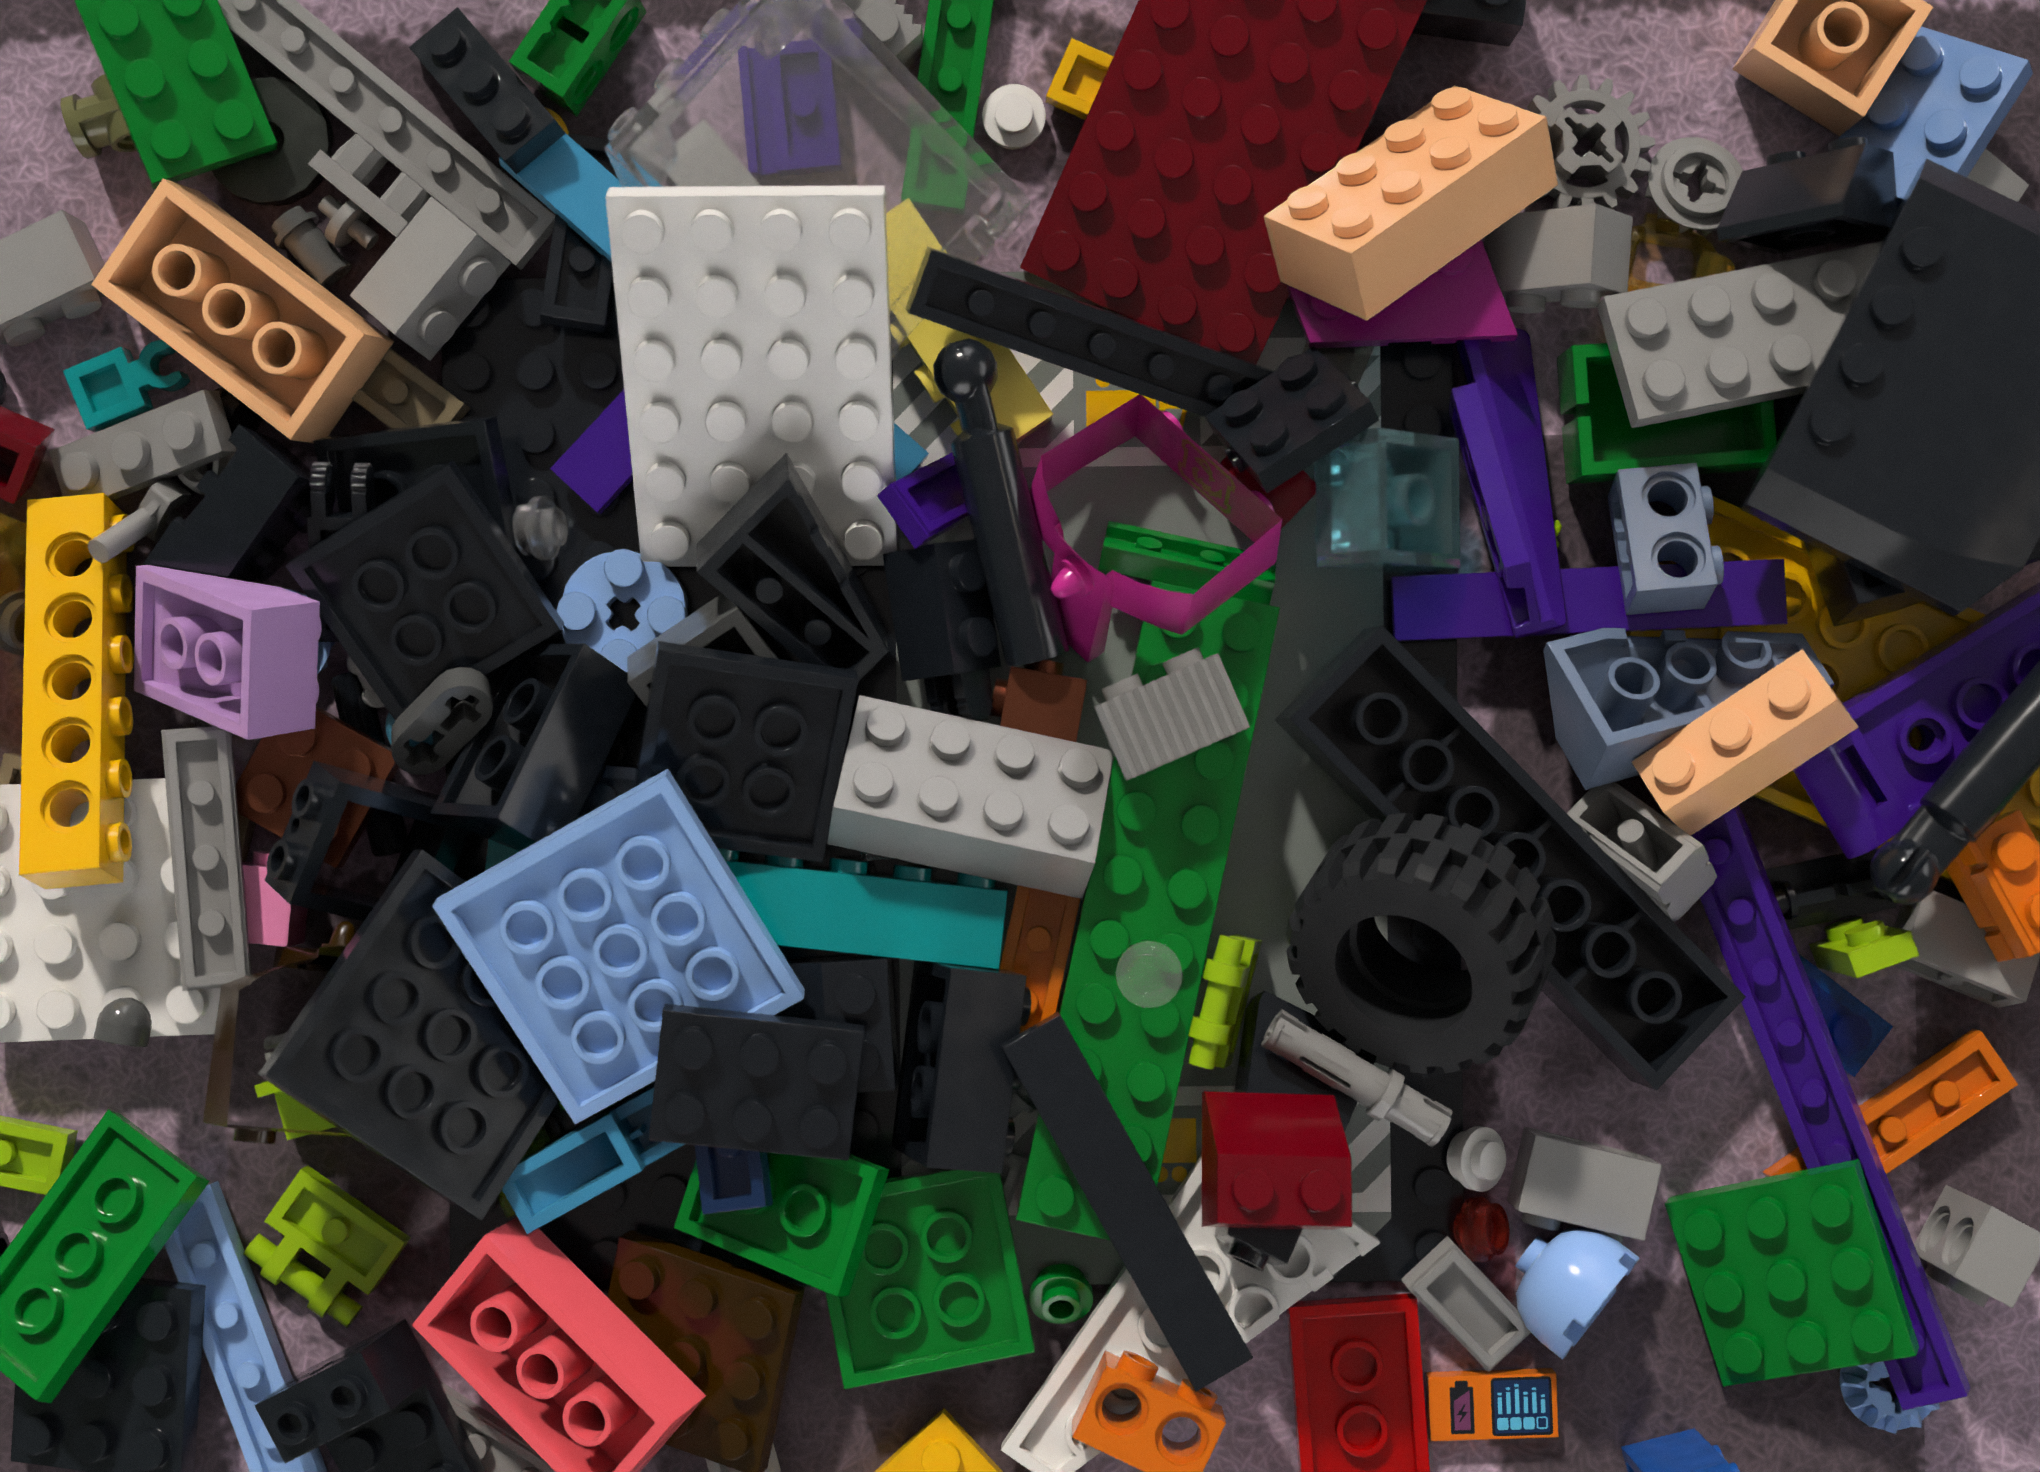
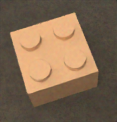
M1775 0L1732 70L1836 135L1841 136V134L1845 133L1866 115L1933 9V6L1923 0Z

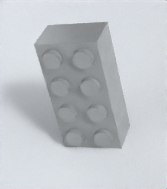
M859 695L833 805L827 844L1082 899L1096 860L1114 753L1112 750Z

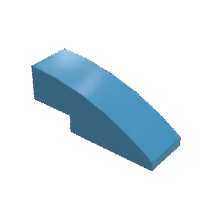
M655 1083L593 1117L519 1162L502 1190L527 1234L638 1174L648 1164L685 1145L649 1140Z

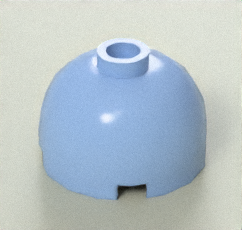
M1577 1227L1563 1230L1549 1243L1537 1236L1515 1265L1516 1268L1524 1273L1516 1292L1517 1309L1525 1326L1543 1345L1563 1360L1571 1346L1574 1347L1616 1293V1286L1625 1275H1629L1638 1262L1639 1257L1612 1237L1601 1231Z

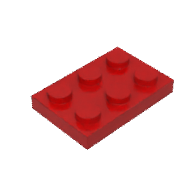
M1413 1293L1308 1300L1298 1301L1288 1308L1299 1472H1430L1417 1297Z

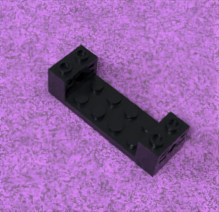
M406 1319L308 1368L255 1405L284 1463L326 1444L340 1472H486Z

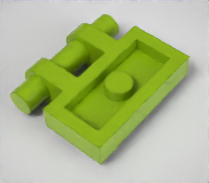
M1239 934L1219 936L1213 959L1207 958L1202 977L1208 980L1202 1009L1199 1016H1193L1188 1036L1193 1038L1189 1064L1206 1069H1214V1066L1224 1069L1232 1064L1262 940Z
M307 1165L300 1169L264 1221L284 1235L280 1244L277 1246L263 1235L258 1234L247 1246L243 1255L262 1267L260 1275L274 1285L283 1282L309 1301L307 1308L321 1318L328 1314L348 1328L363 1308L362 1305L343 1293L348 1283H352L367 1295L372 1293L411 1237ZM303 1249L332 1269L325 1279L297 1260Z

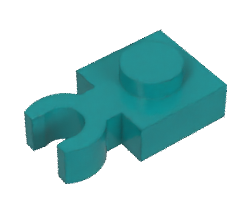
M156 340L143 348L138 360H134L130 350L121 346L63 370L86 429L98 432L154 409L148 395L150 390L158 388L163 391L173 392L187 386L190 382L188 374L182 371H175L167 376H162L159 371L160 361L165 356L172 355L177 351L163 340Z

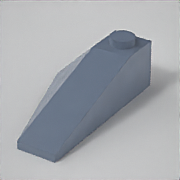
M1601 628L1547 642L1543 650L1555 737L1585 790L1638 776L1639 773L1632 764L1633 760L1801 649L1804 650L1831 688L1835 683L1802 633L1728 631L1722 639L1686 638L1685 630L1663 629L1660 637L1627 636L1626 628Z

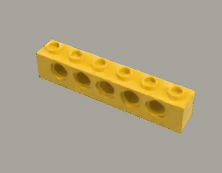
M105 493L27 500L19 875L43 889L122 883L124 862L129 861L132 853L131 833L128 825L124 822V798L130 797L133 787L131 768L125 759V735H130L133 729L132 707L128 698L125 697L126 674L131 673L134 665L132 644L126 635V613L131 612L134 607V589L131 579L127 575V552H132L135 544L105 563L98 562L91 556L88 550L89 541L129 516ZM93 558L90 567L84 573L74 576L75 570L81 562ZM92 618L87 631L73 638L76 626L81 621ZM91 678V684L87 692L81 697L72 700V693L75 687L81 681ZM85 740H90V747L86 755L80 760L71 763V755L75 747ZM89 802V811L85 819L79 824L70 827V817L73 811L79 805Z

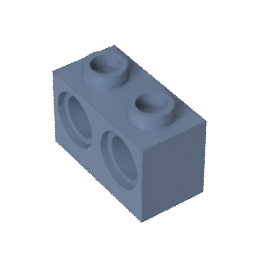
M1697 463L1619 469L1607 497L1626 615L1704 609L1716 586L1721 585L1723 582L1724 562L1720 547L1718 545L1711 546L1708 525L1713 521V496L1708 485L1701 486ZM1655 501L1667 503L1675 510L1677 515L1662 516L1656 513L1649 503ZM1673 561L1683 567L1687 576L1680 578L1672 577L1660 568L1658 562Z

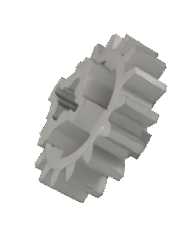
M1579 75L1573 83L1570 92L1560 80H1557L1548 89L1549 101L1539 95H1536L1531 100L1527 109L1547 117L1558 181L1556 187L1534 203L1549 195L1555 199L1553 209L1565 208L1569 204L1581 206L1594 203L1614 209L1618 206L1616 194L1628 200L1639 189L1631 177L1643 178L1650 171L1652 164L1639 157V155L1648 152L1655 145V138L1639 134V129L1650 118L1648 112L1632 115L1627 109L1631 105L1635 94L1629 91L1619 99L1611 96L1613 80L1606 78L1597 90H1590L1587 75ZM1573 108L1590 109L1598 112V114H1578ZM1615 129H1617L1621 138L1622 154L1615 148ZM1585 137L1590 140L1593 146L1589 152L1580 157L1572 148ZM1574 179H1588L1594 187H1577L1565 182Z

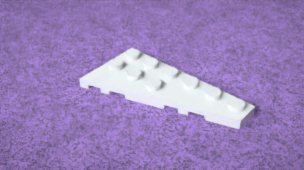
M1202 1154L1167 1203L1245 1344L1280 1319V1314L1312 1290L1316 1292L1332 1280L1336 1272L1360 1254L1364 1256L1380 1244L1377 1237L1352 1221V1227L1335 1230L1302 1229L1288 1264L1273 1266L1267 1263L1264 1271H1259L1234 1260L1227 1255L1231 1245L1215 1237L1216 1227H1202ZM1125 1266L1001 1444V1451L1031 1472H1075L1102 1452L1072 1438V1419L1105 1350L1118 1357H1121L1123 1351L1136 1353L1148 1359L1159 1368L1156 1375L1177 1385H1180L1182 1379H1188ZM1120 1388L1108 1393L1103 1404L1109 1411L1115 1414H1126L1136 1408L1140 1399L1131 1390Z

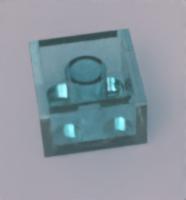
M1384 428L1366 429L1315 462V543L1317 546V567L1391 573L1460 568L1458 438Z

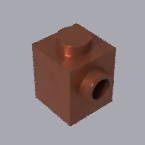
M1050 660L1025 664V668L1011 666L1008 680L996 678L992 700H994L992 706L994 708L991 710L992 715L990 716L1001 717L1000 726L1076 742L1087 680L1063 676L1064 663Z

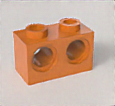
M1105 1350L1072 1419V1438L1143 1472H1203L1226 1424L1222 1406L1215 1403L1218 1396L1206 1387L1196 1392L1189 1379H1182L1180 1385H1177L1156 1375L1159 1368L1148 1359L1136 1353L1123 1351L1121 1357H1118ZM1124 1388L1134 1392L1140 1400L1136 1408L1131 1412L1115 1414L1109 1411L1103 1404L1108 1393L1115 1389ZM1186 1417L1198 1425V1430L1188 1441L1174 1442L1166 1438L1162 1433L1165 1425L1174 1418Z

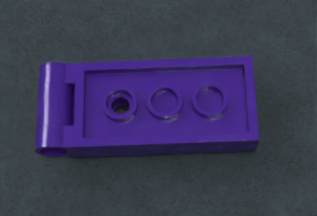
M2040 582L1842 703L1859 727L1793 769V772L1847 859L1870 852L1901 830L1921 806L1920 799L2039 662ZM1914 727L1920 731L1922 736L1921 744L1917 749H1914L1909 742V734Z

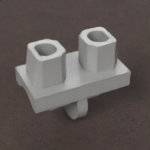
M355 134L343 144L331 158L320 149L308 164L350 198L349 201L342 205L334 197L327 195L319 203L318 210L330 219L325 230V239L335 248H342L351 241L356 240L366 250H369L379 239V235L366 225L370 217L374 218L395 237H398L431 195L403 172H401L381 198L366 188L388 160L358 134Z

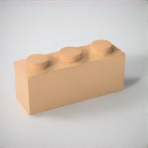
M1801 649L1633 760L1632 764L1664 814L1680 829L1691 836L1848 735L1859 726L1804 650Z

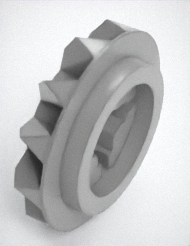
M1686 137L1667 143L1655 154L1650 163L1652 166L1646 174L1648 176V186L1645 197L1653 199L1657 205V219L1668 217L1679 225V233L1695 229L1700 230L1704 236H1707L1717 229L1743 169L1728 150L1713 141L1697 137ZM1698 170L1700 171L1697 179L1700 181L1699 190L1703 194L1698 200L1692 202L1690 197H1688L1689 189L1685 183Z

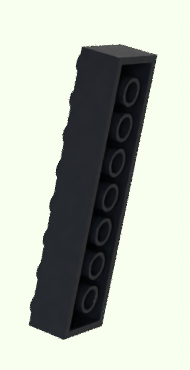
M1383 625L1364 629L1275 719L1302 749L1372 819H1379L1383 824L1387 815L1412 813L1413 819L1416 821H1421L1425 814L1448 817V825L1461 829L1464 823H1467L1482 830L1483 833L1480 837L1488 843L1496 846L1500 841L1515 854L1513 863L1519 870L1527 867L1540 885L1536 898L1545 897L1554 918L1550 928L1556 936V951L1550 963L1551 971L1541 991L1630 1081L1658 1090L1746 998L1728 977Z

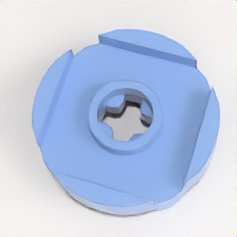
M619 549L591 558L573 573L565 586L563 597L558 602L557 613L564 622L562 635L566 644L585 643L627 672V657L688 616L687 607L689 608L684 586L669 567H666L661 562H643L640 553ZM633 598L637 600L641 607L636 610L634 615L639 621V625L632 631L623 625L614 630L609 623V620L614 615L610 608L612 603L617 599L623 603H628Z

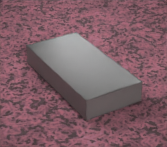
M1448 1236L1401 1279L1420 1302L1488 1372L1531 1333L1525 1326L1518 1309Z

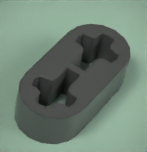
M467 667L449 669L438 676L396 719L392 726L391 751L395 764L403 771L419 775L430 774L444 767L491 718L493 701L489 680L480 671ZM472 695L474 696V703L471 704L463 699ZM452 696L462 700L451 710ZM432 733V745L422 742ZM412 739L420 743L412 747L409 745V740Z

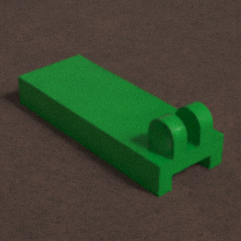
M1108 520L1098 570L1105 575L1113 570L1122 575L1199 590L1245 550ZM1276 563L1232 597L1269 605L1275 585Z

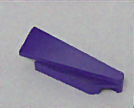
M1515 328L1518 334L1515 341L1491 342V339L1457 340V351L1467 385L1451 389L1449 416L1515 639L1557 629L1566 623L1529 334L1519 328Z

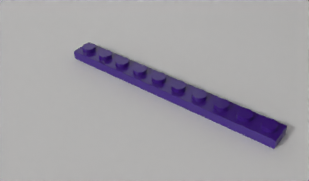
M1740 805L1691 835L1704 845L1709 856L1708 861L1712 863L1717 874L1714 884L1700 897L1733 983L1746 996L1741 1003L1807 1169L1856 1159L1860 1161L1919 1344L1916 1356L1883 1361L1902 1410L1968 1397L1971 1388Z

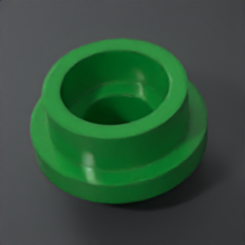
M1053 1264L1045 1267L1038 1273L1036 1280L1032 1283L1029 1290L1031 1310L1037 1317L1049 1323L1067 1324L1083 1318L1090 1311L1093 1304V1290L1090 1283L1078 1268L1069 1264Z

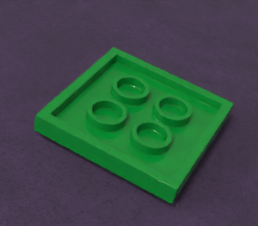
M1859 1159L1669 1197L1664 1203L1723 1387L1917 1355L1919 1344Z
M935 1169L886 1179L849 1296L836 1297L826 1293L844 1389L1034 1353L1035 1344L1001 1173Z

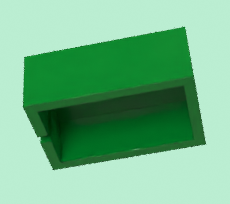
M1607 343L1572 345L1556 358L1561 415H1574V420L1562 427L1566 484L1614 481L1619 469L1697 463L1699 474L1758 470L1762 468L1770 451L1777 445L1774 400L1631 428Z

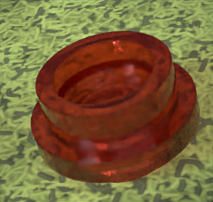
M1484 1197L1468 1198L1454 1220L1455 1240L1471 1261L1487 1262L1494 1255H1502L1509 1243L1510 1228L1504 1208L1498 1203H1490Z

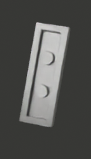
M201 390L53 449L49 453L63 497L105 493L113 501L149 487L162 479L175 477L234 454L237 450L229 441L232 433L219 391Z

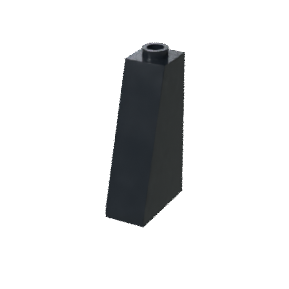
M1265 990L1252 997L1245 1010L1234 1092L1334 1095L1345 1132L1358 1101L1315 1078L1286 1058L1261 1046L1269 1025L1281 1009L1313 1030L1348 1048L1343 1044L1345 1037L1334 1028L1328 1032L1319 1023L1315 1015ZM1363 1049L1360 1050L1359 1054L1354 1052L1357 1056L1374 1065L1377 1056ZM1216 1227L1215 1237L1231 1245L1227 1253L1228 1256L1246 1266L1264 1271L1267 1263L1273 1266L1288 1264L1302 1229Z

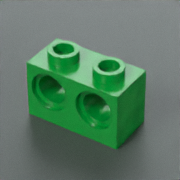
M549 0L508 62L524 83L577 117L646 14V10L640 0Z

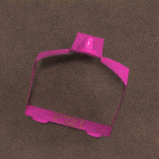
M1141 394L1041 455L1030 488V495L1041 539L1054 552L1051 592L1057 599L1068 645L1087 663L1105 651L1113 607L1154 626L1183 635L1276 563L1282 518L1275 513L1270 501L1262 493L1254 490L1250 491L1184 433L1180 422L1174 415L1165 410H1158ZM1136 437L1251 539L1254 544L1196 593L1187 594L1166 591L1139 583L1113 570L1105 575L1089 565L1064 540V532L1060 520L1048 498L1047 492L1077 470L1131 438Z

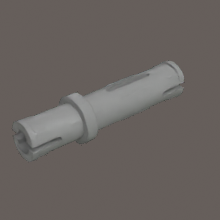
M1283 1009L1277 1013L1263 1037L1262 1047L1286 1058L1315 1078L1355 1099L1359 1104L1366 1107V1114L1377 1121L1385 1118L1414 1134L1415 1137L1431 1147L1435 1146L1446 1132L1451 1121L1452 1110L1404 1084V1075L1394 1069H1390L1387 1073L1357 1056L1348 1048L1298 1021L1297 1018Z

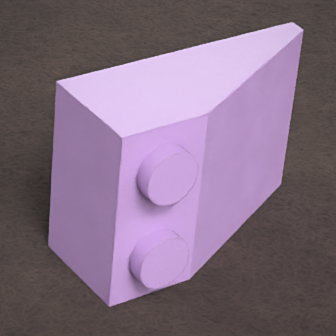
M152 565L136 566L134 691L246 740L315 729L316 702L319 698V684L317 681L318 640L322 631L319 616L320 602L277 586Z

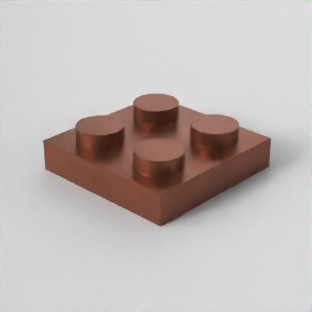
M316 706L315 729L262 737L236 783L238 813L282 838L292 814L294 792L299 783L307 778L313 761L390 782L399 766L394 762L390 747ZM350 801L347 802L323 860L325 863L334 868L344 866L376 808Z

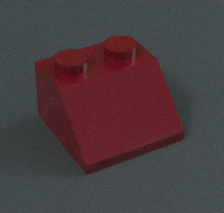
M1202 1092V1227L1318 1230L1352 1227L1351 1154L1335 1096Z

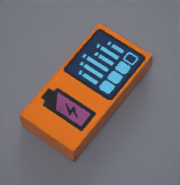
M1552 1368L1491 1370L1490 1372L1487 1370L1425 1372L1427 1436L1430 1441L1559 1437L1556 1372Z

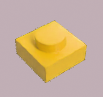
M1071 38L1046 94V103L1086 120L1114 56Z

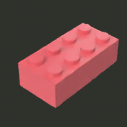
M518 1217L483 1236L412 1324L424 1339L555 1472H641L706 1397L539 1228L527 1234Z

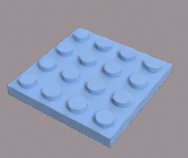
M669 769L441 895L432 906L574 1124L583 1121L655 1081L662 1014L665 1004L775 1015L804 999L805 989Z

